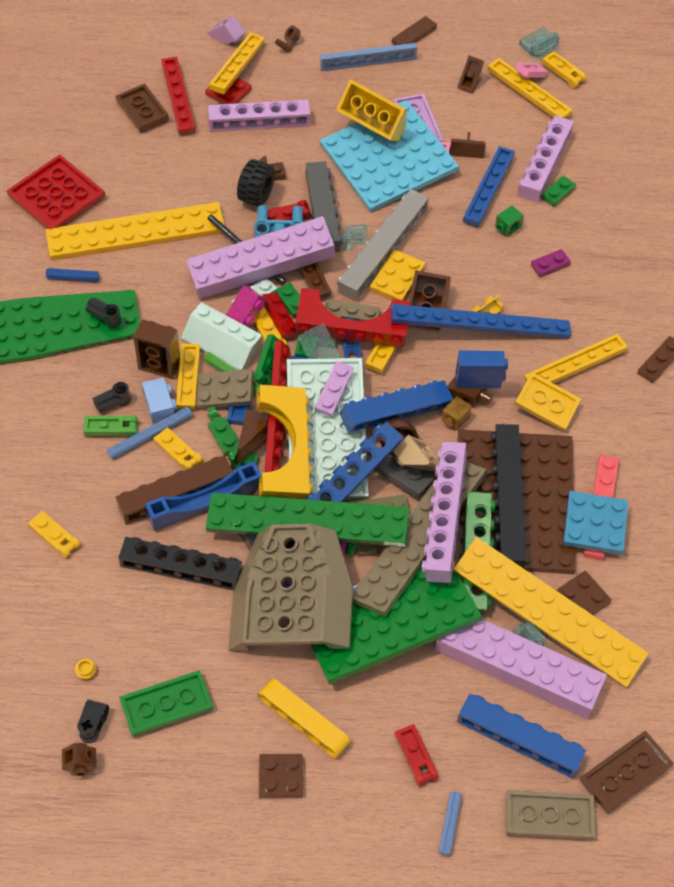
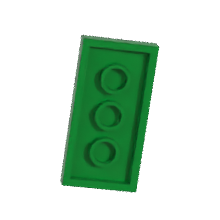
M200 670L119 697L132 737L213 710V705Z

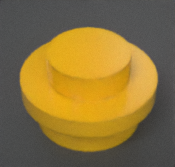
M82 659L75 666L77 677L83 680L92 678L96 672L94 662L89 659Z

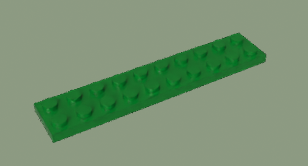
M211 493L206 532L257 535L271 525L311 523L335 530L339 542L406 547L409 507Z

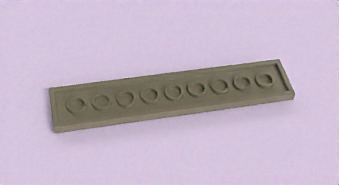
M466 462L460 512L466 505L467 493L475 492L487 475L486 469ZM433 484L408 517L406 547L388 545L353 592L352 603L386 617L421 568L422 562L426 561L427 556H424L425 544H429L427 528H431L429 512H433L431 498L436 494V492H433Z

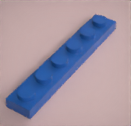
M501 146L498 147L463 216V222L477 227L480 226L512 162L515 151Z

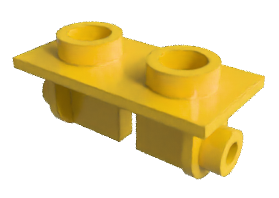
M500 295L495 298L490 296L483 301L485 305L482 307L477 305L470 311L497 314L502 311L504 305L497 300Z

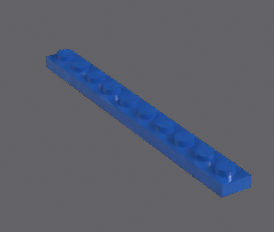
M392 304L391 323L559 339H569L571 336L569 320Z

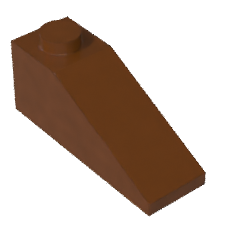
M246 410L237 449V463H242L266 440L269 420L268 413Z

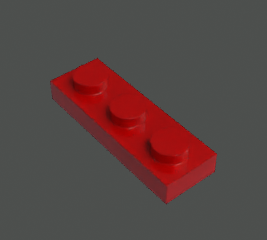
M278 293L262 294L266 298L264 307L282 339L298 338L299 334H295V323Z

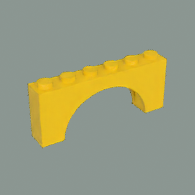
M260 385L256 393L257 411L266 412L274 416L285 426L291 438L292 455L289 462L282 468L273 472L262 473L259 479V496L306 499L312 493V483H309L312 467L308 462L311 456V448L308 447L310 430H307L309 412H306L309 397L306 395L305 388Z

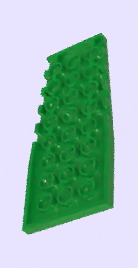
M135 290L29 297L0 301V365L51 357L60 351L70 353L74 352V348L79 347L88 349L92 348L91 345L98 343L107 345L109 341L117 339L126 341L127 337L134 336L140 324ZM91 298H97L108 305H117L120 310L121 325L117 328H108L103 320L86 312L85 307Z

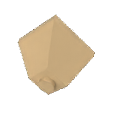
M410 435L393 450L397 456L395 459L401 466L435 471L436 465H440L438 457L429 445Z

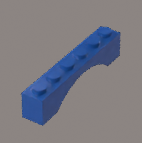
M255 461L236 468L222 480L200 491L181 496H162L145 503L147 517L154 531L209 510L211 493L247 495L257 491L261 473Z

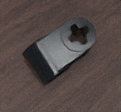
M90 699L85 702L77 724L80 739L83 742L93 743L97 740L108 716V704Z

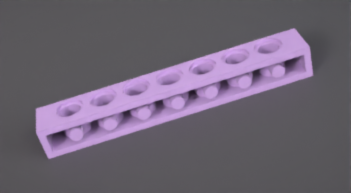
M443 442L442 450L438 449L440 465H436L435 475L438 476V479L434 480L433 492H436V494L431 498L433 512H429V524H431V528H427L429 544H425L424 556H427V559L422 562V573L426 574V581L451 583L467 458L466 443Z

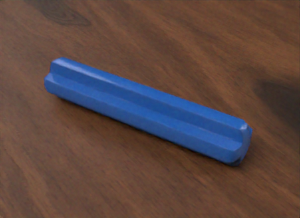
M47 268L46 278L98 282L99 272Z

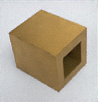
M456 396L443 410L442 421L446 426L452 427L457 431L470 417L472 406Z

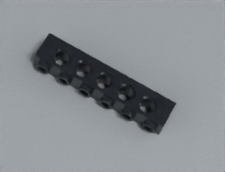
M125 537L118 557L120 567L232 591H234L243 570L242 561L233 557H220L214 553H201L195 549H182L176 545H163L157 541H144L138 537ZM185 561V563L179 564L178 562ZM204 565L205 567L198 568L197 566ZM218 569H224L223 572H217Z

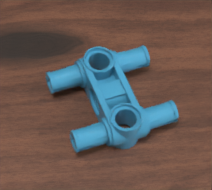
M265 205L258 206L257 220L254 223V238L303 223V208L301 206L293 207L292 220H268V207Z

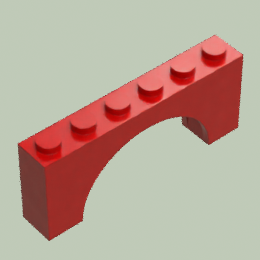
M301 288L295 334L405 347L407 325L391 323L392 304L410 306V301L392 299L389 308L382 315L370 320L352 321L340 318L328 311L320 300L319 290Z

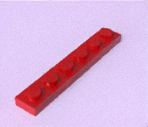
M177 56L161 59V64L178 133L195 132V125Z

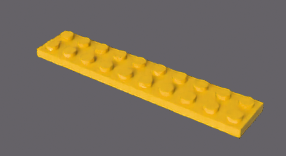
M219 202L62 226L51 230L45 229L50 259L52 261L221 234L222 232L207 220L208 216L212 214L224 224Z
M477 537L453 569V572L624 688L629 685L649 654Z

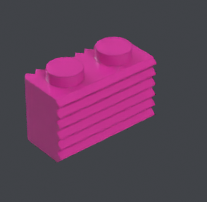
M243 285L226 316L250 328L255 323V317L259 311L263 309L266 298L252 288Z

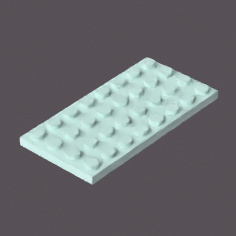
M362 358L287 359V387L305 388L306 395L309 397L308 407H306V412H309L307 430H310L308 447L311 448V456L308 462L312 467L309 483H312V492L314 494L320 490L319 485L326 478L329 480L333 476L332 472L337 466H343L347 462L346 458L352 451L356 453L361 448L359 444L366 438L365 429L347 433L339 414L346 402L352 400L357 402L364 398ZM336 361L354 367V371L333 417L316 412L315 406ZM289 436V460H290V459H291V455H292V443H291V438H290V436ZM367 453L361 455V459L366 462ZM350 467L347 470L350 475L358 474V470L355 467ZM368 477L346 500L368 499ZM342 481L334 483L336 489H343L345 487ZM322 495L320 500H331L328 495Z

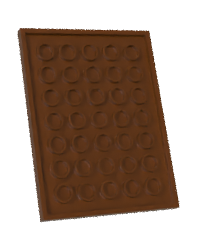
M458 429L457 442L466 443V462L487 470L486 477L475 492L492 493V500H494L497 496L496 493H493V481H496V476H492V465L495 464V459L491 457L492 448H494V443H491V431ZM519 433L526 549L524 569L528 572L575 574V547L563 545L569 491H574L572 436ZM466 505L459 514L455 546V566L462 558L464 551ZM497 510L491 512V519H494V516L497 515ZM478 511L475 513L478 518L485 517L483 512ZM494 526V530L490 531V538H493V548L499 550V544H495V533L498 532V527ZM477 530L474 532L477 537L484 536L482 531Z

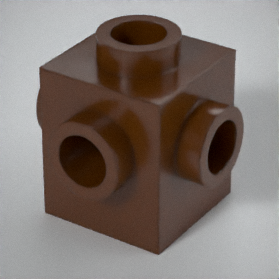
M74 743L62 749V770L74 773L75 776H85L88 772L96 769V748L87 746L86 743Z

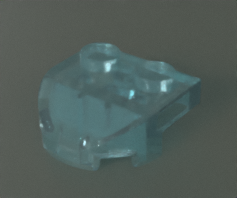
M543 26L520 39L519 45L531 56L541 57L558 48L559 35L557 32L551 33Z

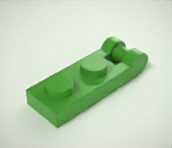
M85 416L84 436L131 437L138 433L136 426L138 425L139 418L136 416Z

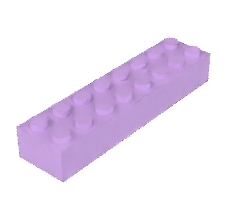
M322 216L186 259L200 300L335 257V246Z
M483 619L480 622L436 640L435 651L587 720L607 676L600 671Z

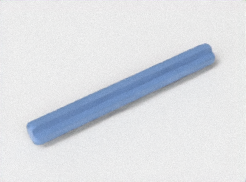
M185 407L107 449L109 457L114 459L157 436L167 427L170 429L192 417V411L189 407Z

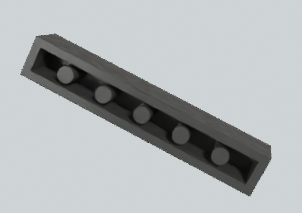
M326 161L306 163L305 175L313 219L324 217L335 246V252H340L343 238L342 234L338 232L340 231V221H336L338 209L334 207L336 199L335 194L331 192L333 191V181H329L331 170L327 168Z

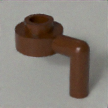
M294 25L290 26L284 35L287 44L280 39H276L275 44L283 50L291 52L293 43L300 38V29Z

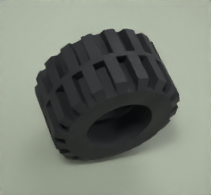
M255 159L248 161L238 180L237 198L240 201L257 207L263 205L268 199L274 184V167Z

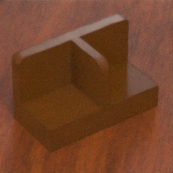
M470 132L467 134V140L451 139V156L484 158L485 141L470 140Z

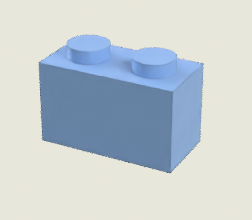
M164 377L142 383L143 394L152 423L159 422L174 414V410H177L174 399L170 398V395H172L170 384L165 383Z

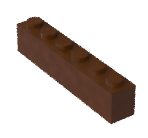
M225 455L214 457L210 461L196 464L184 471H177L171 476L159 478L155 482L141 485L137 489L122 492L116 496L117 507L125 525L147 517L145 503L162 496H181L200 491L222 480L233 470Z

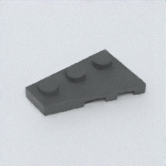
M389 454L375 471L417 499L438 477L435 475V471L401 466L395 459L397 456Z

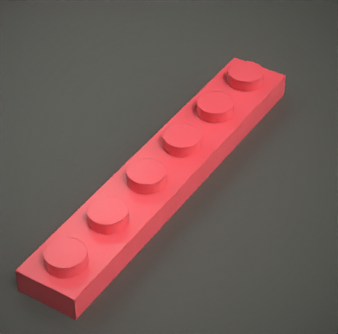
M605 455L599 456L593 495L613 498L619 458ZM584 549L583 557L603 561L605 552Z

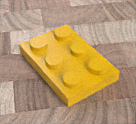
M393 249L370 285V291L391 300H405L412 288L415 270L423 271L425 262Z
M531 372L514 405L564 432L581 398Z

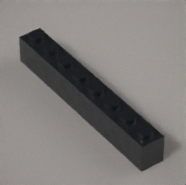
M496 424L495 431H491V443H494L491 457L495 459V464L492 465V476H496V481H493V493H496L497 498H494L495 510H497V515L494 516V526L498 527V532L495 533V544H499V550L496 551L524 569L526 549L519 425Z

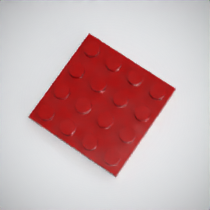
M60 154L6 190L7 195L46 229L50 230L64 226L106 196L102 188Z

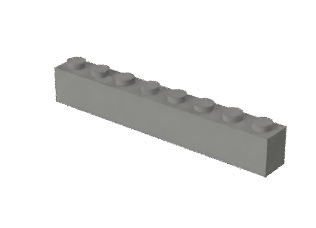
M412 189L403 195L399 205H395L392 214L385 218L381 228L376 229L373 238L369 239L365 244V248L358 252L355 261L348 265L344 275L339 276L337 280L338 293L354 301L359 299L379 273L393 249L396 250L427 211L429 197Z

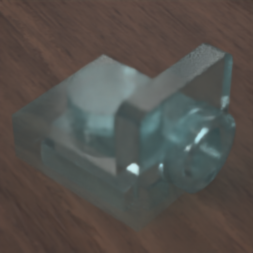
M367 225L345 226V233L342 234V238L347 250H351V242L367 241Z
M529 621L523 625L519 624L513 630L514 634L544 646L545 637Z

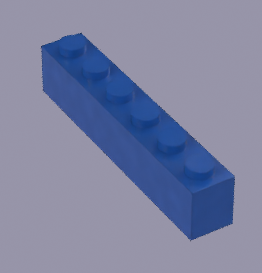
M433 380L426 385L421 386V384H417L410 389L405 390L401 388L390 394L384 392L377 397L372 398L368 396L361 401H348L344 404L339 414L347 433L378 426L380 423L384 424L386 421L388 422L394 418L405 419L445 409L452 402L453 398L445 380L438 382Z
M469 693L458 715L457 723L571 779H574L586 752V749L579 743L569 742L563 739L560 734L551 733L537 723H530L519 714L507 712L502 706L498 704L493 705L479 695Z

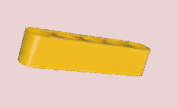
M272 678L258 693V697L264 704L331 757L337 758L351 742L344 732L276 679Z

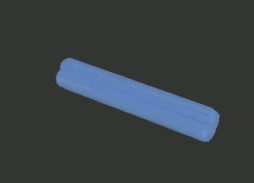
M451 792L439 847V854L444 856H450L462 797L458 792Z

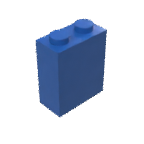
M458 350L455 370L456 388H501L502 381L506 380V370H508V359H505L504 351Z

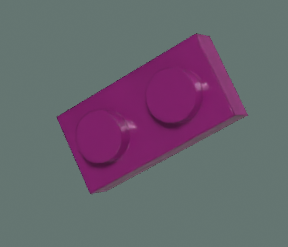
M560 249L532 260L531 267L541 278L570 266L571 261L564 251Z

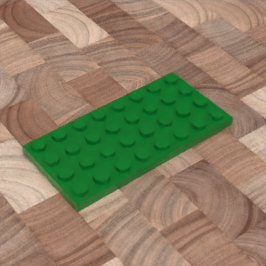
M421 568L386 617L352 603L350 648L329 649L326 644H310L328 684L331 685L482 621V615L457 573L452 570L451 583L426 581V574L422 573Z

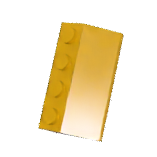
M349 80L336 111L391 141L399 142L406 127V109L356 81Z

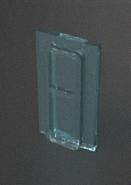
M324 323L298 336L308 359L341 358Z

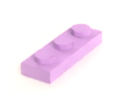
M336 361L315 406L316 412L333 417L352 376L354 367Z

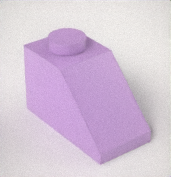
M232 16L216 23L207 33L209 36L227 45L232 42L234 44L242 39L241 35L245 31L237 19Z

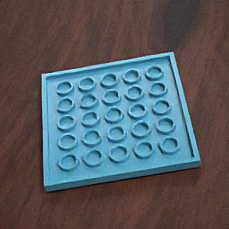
M407 100L398 104L406 109V127L399 142L391 141L360 123H355L320 140L321 147L370 213L402 198L410 189L417 191L459 171V165Z

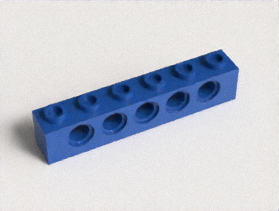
M387 421L383 425L380 423L372 431L374 433L370 439L366 437L359 444L361 448L356 453L352 451L346 458L347 462L343 466H337L332 472L333 476L329 480L326 478L319 485L320 490L316 494L312 492L306 500H320L322 495H328L331 501L344 502L403 441L404 437ZM376 440H382L385 443V446L382 448H378L375 446L374 442ZM367 453L372 459L368 462L363 461L361 455ZM350 467H355L358 470V474L350 475L347 470ZM342 481L345 487L343 489H336L334 483Z

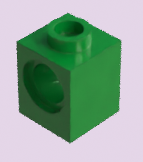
M511 205L497 215L495 227L499 232L508 237L522 227L524 215Z

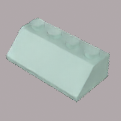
M202 302L191 313L181 336L182 341L188 344H200L202 352L206 354L211 352L238 370L245 369L262 349L261 334Z

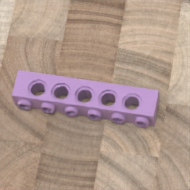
M309 100L208 105L210 132L310 126Z
M555 115L553 120L548 122L547 133H543L542 143L537 145L536 155H532L529 163L530 167L525 169V178L519 182L520 197L539 202L541 194L544 192L569 140L574 121Z

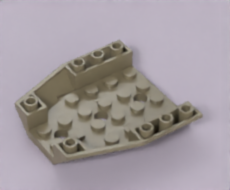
M311 523L271 525L257 534L233 591L229 651H249L250 645L326 644L329 649L350 648L353 587L335 530ZM295 541L293 548L286 549L287 542ZM285 580H293L289 588H283ZM283 619H290V624L286 628L280 627Z

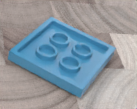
M569 491L563 545L623 555L628 500Z

